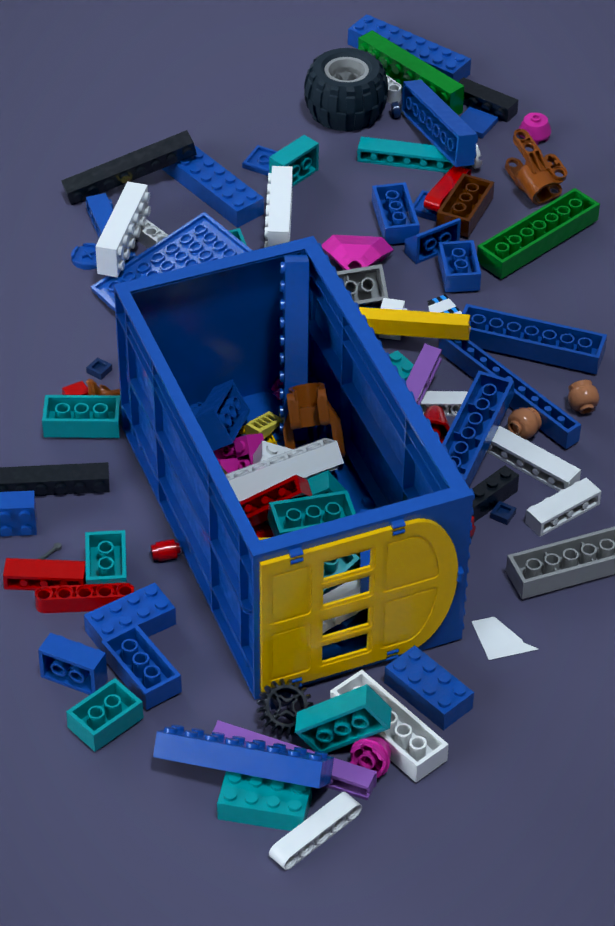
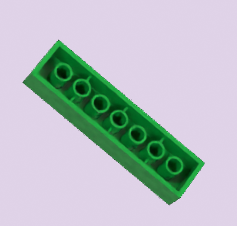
M373 30L358 38V49L374 55L382 63L386 75L401 85V91L404 81L422 80L457 115L463 113L464 85Z
M574 188L478 245V262L481 266L502 279L596 222L599 217L600 203Z

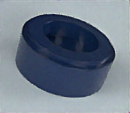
M398 101L392 102L391 110L395 119L400 118L401 112Z

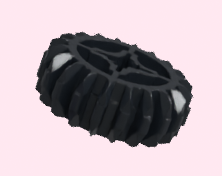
M284 679L279 680V685L276 681H272L271 687L268 685L264 687L266 693L261 692L259 694L262 699L257 700V704L262 707L258 708L256 712L263 713L259 717V721L265 719L267 722L263 727L266 728L271 725V733L278 729V736H281L284 730L286 736L291 735V730L296 734L297 712L294 708L295 702L299 701L301 710L314 705L313 702H307L311 695L307 694L305 696L303 694L307 689L305 687L301 690L298 689L300 686L299 682L292 686V679H289L286 685ZM285 691L293 694L291 698H284L276 692ZM270 698L274 700L273 703L276 707L273 715H271L269 710ZM291 701V704L288 705L289 708L278 714L281 707ZM283 716L288 718V720L291 719L294 723L284 724L277 721V719Z

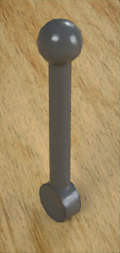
M55 543L52 549L38 559H45L54 551L61 550V543Z

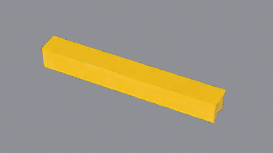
M359 307L361 314L366 316L369 327L374 329L375 334L469 340L471 326L470 315Z

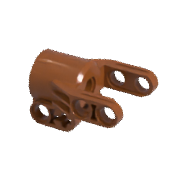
M525 129L515 130L513 142L526 162L523 165L521 160L517 158H508L505 163L506 171L516 186L525 192L534 204L542 205L552 199H557L562 193L560 183L565 181L567 177L566 168L554 154H547L543 157L541 150ZM517 135H522L525 139H519ZM530 147L533 151H527L525 148ZM509 163H515L517 166L512 167ZM556 172L562 173L563 176H562V177H558V176L555 175V173H556ZM550 189H556L558 193H552Z
M305 383L290 387L287 394L288 414L283 426L285 447L296 449L295 429L317 425H331L333 440L338 442L342 458L346 457L341 419L329 401H327L325 384Z

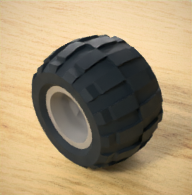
M355 48L333 49L317 56L313 63L310 64V69L307 71L304 83L305 101L307 108H309L312 114V118L324 127L338 131H355L374 124L375 120L380 118L388 97V82L382 63L374 55Z

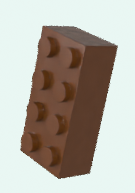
M463 173L437 211L436 227L460 218V236L469 237L493 199L495 182Z

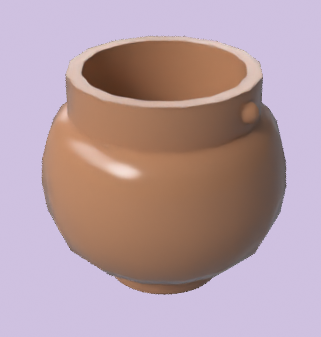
M580 380L572 383L568 387L570 407L581 414L594 411L600 399L596 387L592 385L590 380Z
M531 407L516 409L508 417V430L523 439L531 438L541 427V416L537 410Z

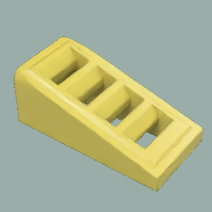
M268 411L245 425V434L263 433V438L265 439L279 427V423H282V418Z

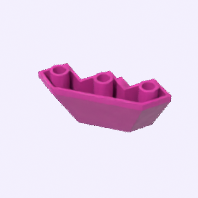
M332 235L322 244L323 251L331 260L334 259L343 270L373 266L379 260L382 262L394 251L383 237Z
M263 433L237 437L232 444L213 451L225 474L253 464V454L260 443L264 441Z

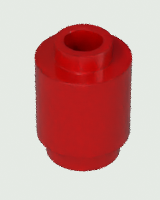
M174 539L155 542L154 545H151L153 561L158 560L160 562L177 559V554H181L179 542L175 543Z

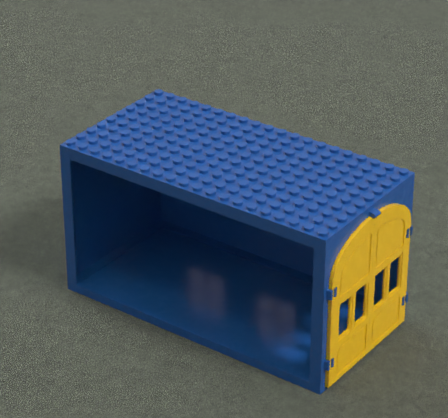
M311 236L114 284L122 429L177 542H179V546L254 700L261 698L259 696L261 692L266 693L264 687L266 685L271 687L272 681H276L279 685V680L284 679L286 685L287 681L292 679V686L299 682V687L313 682L396 659L414 645L422 651L462 639V630H464L463 618L466 615L464 605L467 601L465 593L466 588H468L467 574H469L471 518L474 515L472 507L473 500H475L474 491L468 487L464 475L458 471L455 460L450 458L447 447L443 446L440 442L438 433L432 429L430 420L424 416L421 405L416 403L413 392L408 390L405 379L400 377L397 366L392 364L389 353L384 351L382 342L375 336L374 329L369 327L366 316L361 314L358 303L353 301L351 292L345 288L344 281L337 275L335 266L331 265L328 255L324 254L321 243H318L315 237ZM284 255H307L309 259L308 383L325 384L327 401H329L341 419L346 457H343L344 463L338 465V476L340 484L349 493L356 514L259 541L190 405L198 402L204 403L213 387L233 379L250 409V413L237 435L245 433V425L268 411L279 416V406H283V401L276 399V396L272 394L274 391L271 388L276 378H279V371H283V364H280L279 354L283 353V347H280V335H283V329H280V317H283V310H280V299H283V292H280V280H283V274L280 273V262H284ZM279 427L267 436L266 442L276 445L284 442L283 435L279 434ZM308 430L307 441H296L297 444H309ZM359 509H372L359 513ZM370 550V565L324 578V562ZM369 576V591L323 604V589ZM368 608L367 623L323 635V621Z

